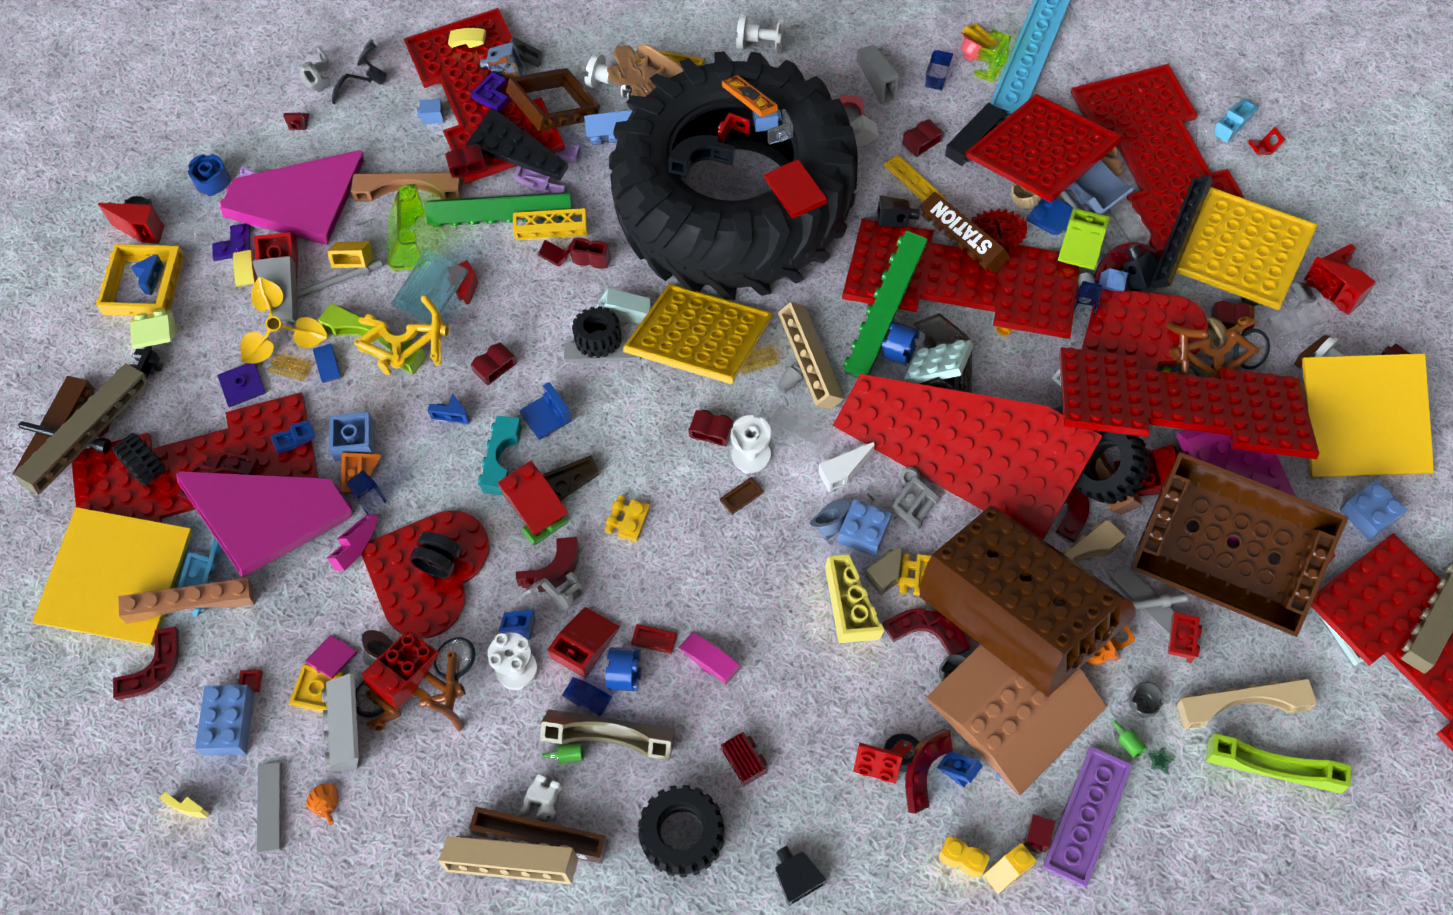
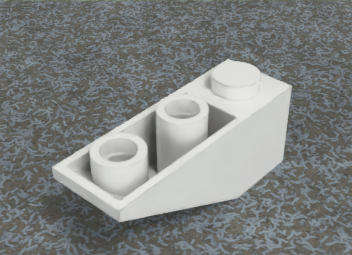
M874 442L862 444L850 452L844 451L839 456L832 459L827 458L819 464V474L828 491L848 484L874 453Z

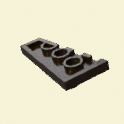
M592 455L542 475L561 501L597 477L599 471Z

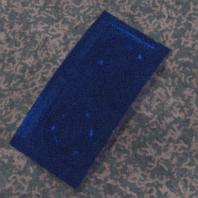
M572 677L562 696L577 706L583 705L598 716L603 714L612 696L601 689L575 677Z

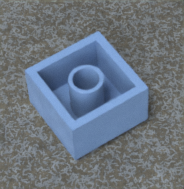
M369 412L330 416L329 452L335 461H341V453L374 454V421Z
M1376 480L1349 499L1340 511L1343 515L1349 517L1348 520L1370 541L1397 522L1408 509Z
M853 499L840 529L838 543L876 557L890 525L892 513Z

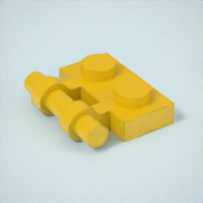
M619 495L617 500L613 502V510L610 517H607L605 532L612 534L613 529L617 528L619 529L618 537L637 542L650 510V504L631 499L629 506L624 505L626 498ZM620 512L625 513L623 521L617 520Z
M909 554L902 555V561H900L901 573L897 583L899 594L906 595L907 588L914 587L913 595L920 596L922 576L931 556L917 554L916 561H910ZM910 570H915V579L908 578Z

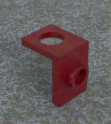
M309 113L283 114L289 130H307Z
M544 240L537 255L556 266H560L568 257L571 243L563 250L553 243Z

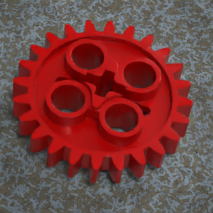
M990 209L989 213L983 211V215L977 213V217H972V222L1003 248L1011 249V245L1017 247L1018 243H1022L1023 239H1026L1027 221H1024V217L1020 218V214L1014 215V211L1007 213V209L1003 212L997 209L994 212Z

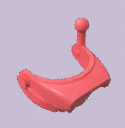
M842 95L840 97L844 107L851 106L857 108L861 115L865 116L861 97Z

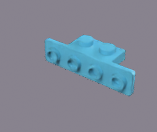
M216 538L213 540L209 557L188 552L178 588L211 583L208 580L209 573H214L216 566L213 558L214 555H219L221 548ZM194 608L192 616L196 617L199 611L203 612L204 608Z

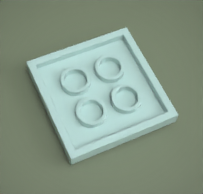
M959 340L953 344H940L934 348L928 349L925 347L919 349L904 377V381L921 384L961 376L973 349L972 341Z

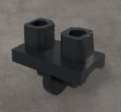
M152 346L135 350L134 359L139 362L137 365L130 364V366L143 372L146 379H148L149 374L154 375L155 371H161L163 365L159 362L160 357L152 350Z

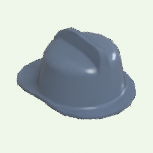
M847 499L832 501L810 521L811 527L817 528L823 538L829 540L840 532L844 522V515L848 512L851 503Z

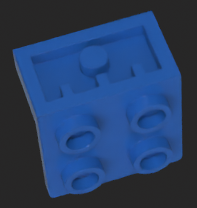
M550 382L543 385V397L519 411L539 440L572 421L570 409Z

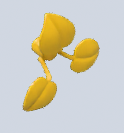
M259 277L252 288L251 302L254 308L260 312L269 309V317L265 321L266 335L263 337L261 333L253 331L247 333L242 338L240 344L241 361L254 364L267 360L274 350V345L267 339L271 332H279L282 328L295 331L293 340L299 347L304 349L315 347L326 340L327 333L319 322L310 317L298 318L295 323L296 328L284 325L278 317L273 316L272 308L281 305L283 292L275 283Z

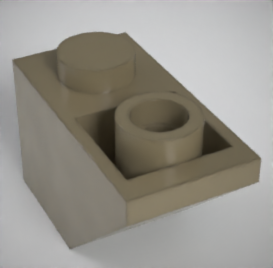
M897 547L895 550H888L878 562L873 561L867 567L866 578L881 595L898 583L901 560L900 547Z

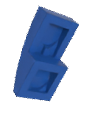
M332 344L314 348L313 353L322 383L341 378Z
M309 420L290 425V430L271 435L277 455L295 449L315 438V433Z

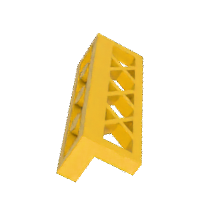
M586 209L513 213V234L515 240L588 236ZM582 214L581 222L571 220L574 215ZM556 216L565 218L561 223L553 221ZM538 217H544L546 219V221L543 224H537L535 222V220ZM517 218H526L528 222L525 225H517Z

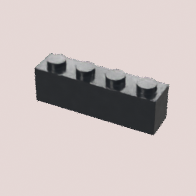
M988 102L947 144L945 156L960 166H963L966 162L969 163L971 160L966 157V151L1003 122L1006 112Z

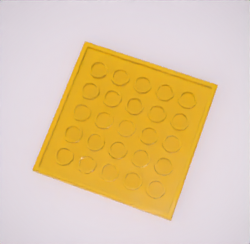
M1210 187L1176 273L1280 310L1318 224Z
M668 284L624 345L623 352L733 384L771 322L773 313Z
M1425 354L1308 357L1302 359L1305 402L1320 453L1317 460L1309 459L1310 478L1434 473Z
M75 507L32 622L38 625L153 646L155 643V630H159L164 614L147 621L125 623L119 617L118 596L173 589L193 530L181 526Z

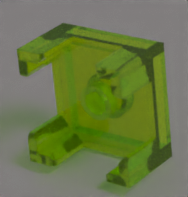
M992 29L989 36L1000 40L999 45L995 50L981 47L977 54V59L989 63L988 74L979 70L974 71V76L993 83L1007 60L1011 36Z

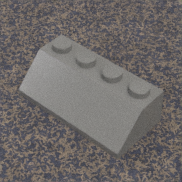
M349 673L327 681L326 689H322V702H326L327 710H323V723H327L328 730L324 731V744H328V752L324 753L325 765H329V772L357 769L359 752L354 673Z

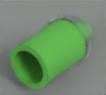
M1116 720L1112 722L1115 726L1113 735L1116 742H1119L1134 759L1141 756L1148 749L1134 731L1132 725L1127 723L1118 724Z
M556 743L549 748L548 753H543L542 757L548 758L551 763L556 765L583 761L584 747L582 743Z

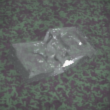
M879 477L864 492L884 511L892 513L891 517L896 519L899 515L889 507L899 493L897 491L893 492Z

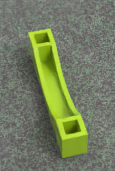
M332 303L318 318L323 328L335 336H362L374 327L361 324L359 322L361 317L359 314H352L343 306H336ZM388 330L389 334L397 336L393 334L390 330ZM382 337L376 340L392 353L391 343L386 342ZM409 341L401 343L402 352L413 343ZM419 348L405 359V364L401 369L414 375L426 359L424 348Z
M1216 733L1208 740L1205 762L1339 794L1350 788L1352 765L1331 760L1302 759L1278 755L1250 746L1237 738Z

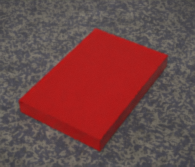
M798 159L764 174V179L792 219L827 203V198Z

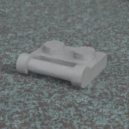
M913 476L889 508L917 531L924 517L933 505L939 502L940 498ZM925 496L927 499L926 503L915 517L912 516V512Z

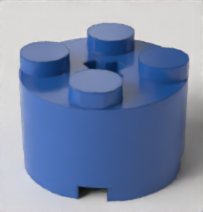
M205 154L198 155L190 161L188 175L200 193L214 196L224 190L230 183L229 173L219 156L215 154H210L211 156H205Z
M892 322L889 327L890 334L882 342L881 349H884L882 357L907 366L917 346L915 345V339H919L920 330L899 322Z
M610 647L607 654L609 664L606 667V687L612 691H638L639 680H641L642 668L638 667V662L641 661V649Z

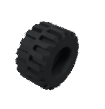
M598 306V308L590 307L589 310L584 309L582 314L578 313L572 325L574 341L578 351H581L583 355L588 354L590 358L593 356L600 358L603 355L604 357L608 356V353H614L615 349L619 348L622 334L618 316L613 311L610 312V309H602L601 306ZM597 330H602V331H603L602 333H599V334H590L591 332L597 331Z
M131 433L112 447L115 456L141 485L147 486L166 472L161 460L135 433Z

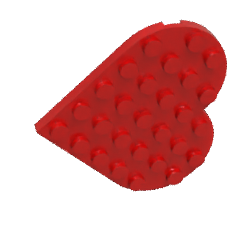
M1098 287L1081 350H1094L1103 353L1111 352L1126 356L1133 355L1140 357L1141 369L1157 371L1159 365L1177 364V360L1171 358L1169 351L1178 346L1180 334L1169 330L1166 327L1168 322H1173L1178 326L1188 329L1208 331V322L1204 311L1195 302L1185 297L1128 290L1123 292L1109 291L1107 289L1100 290ZM1188 337V343L1204 338ZM1200 348L1191 350L1190 352L1196 355L1200 351Z
M443 511L369 541L361 555L384 615L390 625L400 634H404L409 629L421 639H426L444 633L457 622L466 601L464 583L474 578L482 570L489 555L490 545L486 530L475 517L461 511ZM429 531L441 534L461 546L463 552L458 562H454L455 569L450 578L442 579L431 576L415 568L408 559L413 549L418 548L416 543L422 532Z

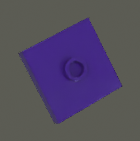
M247 363L217 375L229 408L266 394L255 363Z

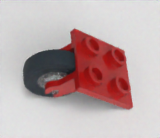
M900 733L891 736L886 741L884 749L859 743L853 772L896 784L899 772H906L908 763H912L916 754L914 749L919 741L911 735Z

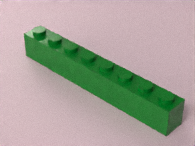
M571 192L438 199L425 202L427 224H433V227L444 226L443 223L459 226L462 225L461 222L476 225L480 224L479 221L494 224L497 223V220L511 223L513 222V213L573 209ZM556 216L560 220L565 219L562 216ZM538 217L540 220L546 221L544 217ZM517 218L522 219L523 222H528L526 218Z
M907 230L904 236L900 235L896 245L899 246L896 253H892L889 260L891 266L889 270L885 269L881 280L883 284L881 288L877 287L874 298L876 300L867 309L866 315H868L866 322L862 321L858 332L861 334L858 340L854 339L850 349L853 352L844 361L845 374L857 379L860 374L870 375L881 350L882 342L889 332V327L896 316L926 248L927 238Z

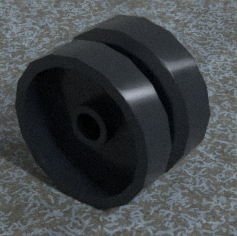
M429 531L422 532L416 543L418 548L413 549L408 559L415 568L431 576L442 579L450 578L455 569L454 562H458L463 552L461 546L441 534Z

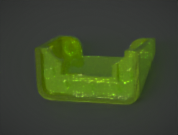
M416 184L403 185L398 189L387 216V262L389 268L394 271L421 269L425 262L418 248L415 232L407 229V226L416 225L417 218L420 216L424 217V207Z

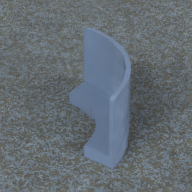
M1101 160L1067 188L1068 191L1072 190L1077 194L1075 198L1083 207L1087 205L1090 209L1089 211L1096 214L1104 213L1135 189L1133 186L1120 180Z

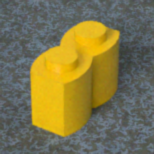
M947 837L939 855V859L946 865L960 867L965 874L975 878H981L990 858L983 850L968 847L966 843L955 837Z

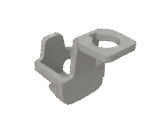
M317 47L320 62L314 65L311 61L302 64L299 68V74L304 85H307L311 90L321 92L322 89L331 85L329 77L321 78L320 73L329 68L328 58L322 48Z
M569 572L565 576L570 584L560 592L547 579L543 578L528 587L522 594L523 596L529 594L541 585L552 596L551 601L560 611H563L584 595V589L576 576ZM576 591L579 595L573 599L572 595Z

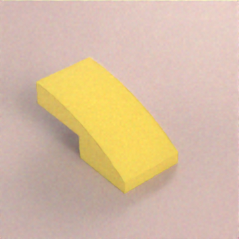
M480 28L453 30L450 32L448 44L451 48L467 44L469 48L482 45L485 41L486 30Z
M252 250L233 253L234 276L237 287L253 285L256 282Z
M164 792L159 798L173 809L190 816L208 817L210 814L189 797H186L180 803L167 792Z

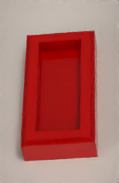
M636 624L631 645L672 654L677 633Z

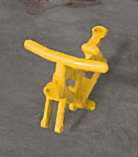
M423 295L421 301L430 310L432 323L408 324L406 326L407 332L399 336L389 334L387 323L376 320V317L366 314L365 318H359L361 324L374 327L360 338H356L354 344L360 352H365L379 358L377 364L384 374L391 375L392 371L389 368V364L393 368H401L405 364V359L430 340V357L436 366L442 364L441 336H448L449 326L443 324V318L439 310L428 296ZM418 332H427L402 352L401 343L414 338ZM382 337L386 342L392 344V353L376 347L372 343Z

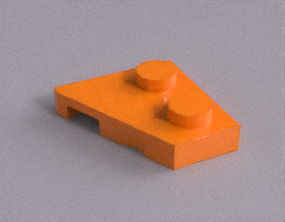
M341 453V493H361L381 458V454Z

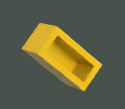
M370 241L335 242L327 251L331 268L366 267L374 259Z

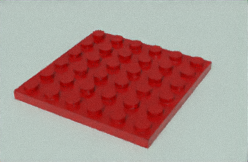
M1035 94L967 150L966 157L1051 203L1122 141V136Z

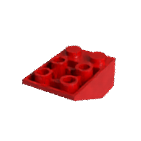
M112 202L98 203L113 227L141 243H160L165 226L152 205Z
M1319 257L1315 258L1304 278L1310 287L1319 291L1325 299H1329L1340 311H1344L1347 315L1364 302L1376 283L1359 269Z
M1173 444L1149 451L1150 455L1147 457V459L1151 460L1150 467H1147L1149 475L1148 478H1144L1142 482L1144 483L1143 487L1136 489L1139 496L1160 494L1167 474L1178 455V451ZM1121 460L1114 462L1116 471Z
M584 607L558 633L548 648L550 658L586 679L620 626Z
M408 629L362 673V676L369 689L397 710L413 695L438 657L439 652Z

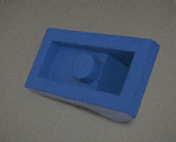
M156 254L131 267L136 276L139 277L138 285L144 294L147 295L153 294L164 267L163 262Z
M454 394L451 395L448 406L441 403L429 404L428 413L431 419L469 424L467 413Z
M523 610L504 613L498 632L504 634L510 632L517 633L528 640L531 639L536 621L535 611Z
M949 752L937 766V769L964 788L967 783L973 781L983 765L979 760L955 752Z

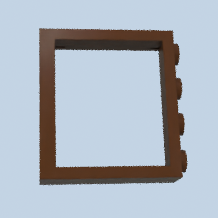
M568 68L509 77L506 92L539 131L585 122L584 116L599 113L601 106ZM563 87L580 107L544 114L527 93Z

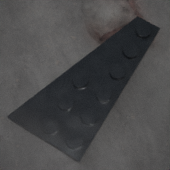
M493 107L466 143L467 147L470 145H480L484 155L559 181L568 169L567 162Z

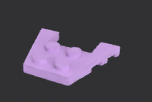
M573 145V148H565V150L555 154L563 160L576 162L580 152V145ZM519 166L516 170L515 181L539 193L566 192L565 185L550 183L551 177Z

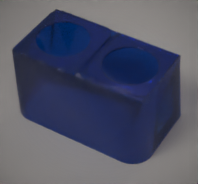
M935 50L932 53L926 71L925 87L943 90L948 71L945 78H936L929 76L933 63L950 68L953 53Z
M1082 281L1076 294L1074 311L1078 303L1090 305L1093 308L1095 301V315L1100 305L1102 285ZM1087 298L1091 299V302L1082 303L1078 299Z
M364 470L346 482L360 505L361 503L358 499L363 496L361 494L369 489L367 491L369 492L373 488L380 495L384 503H386V499L377 483Z

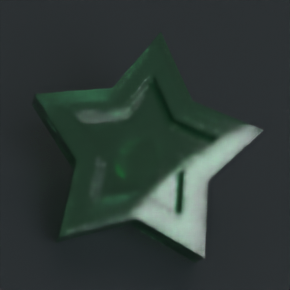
M1163 748L1158 753H1148L1152 760L1151 770L1160 769L1167 774L1168 764L1174 759L1166 756Z

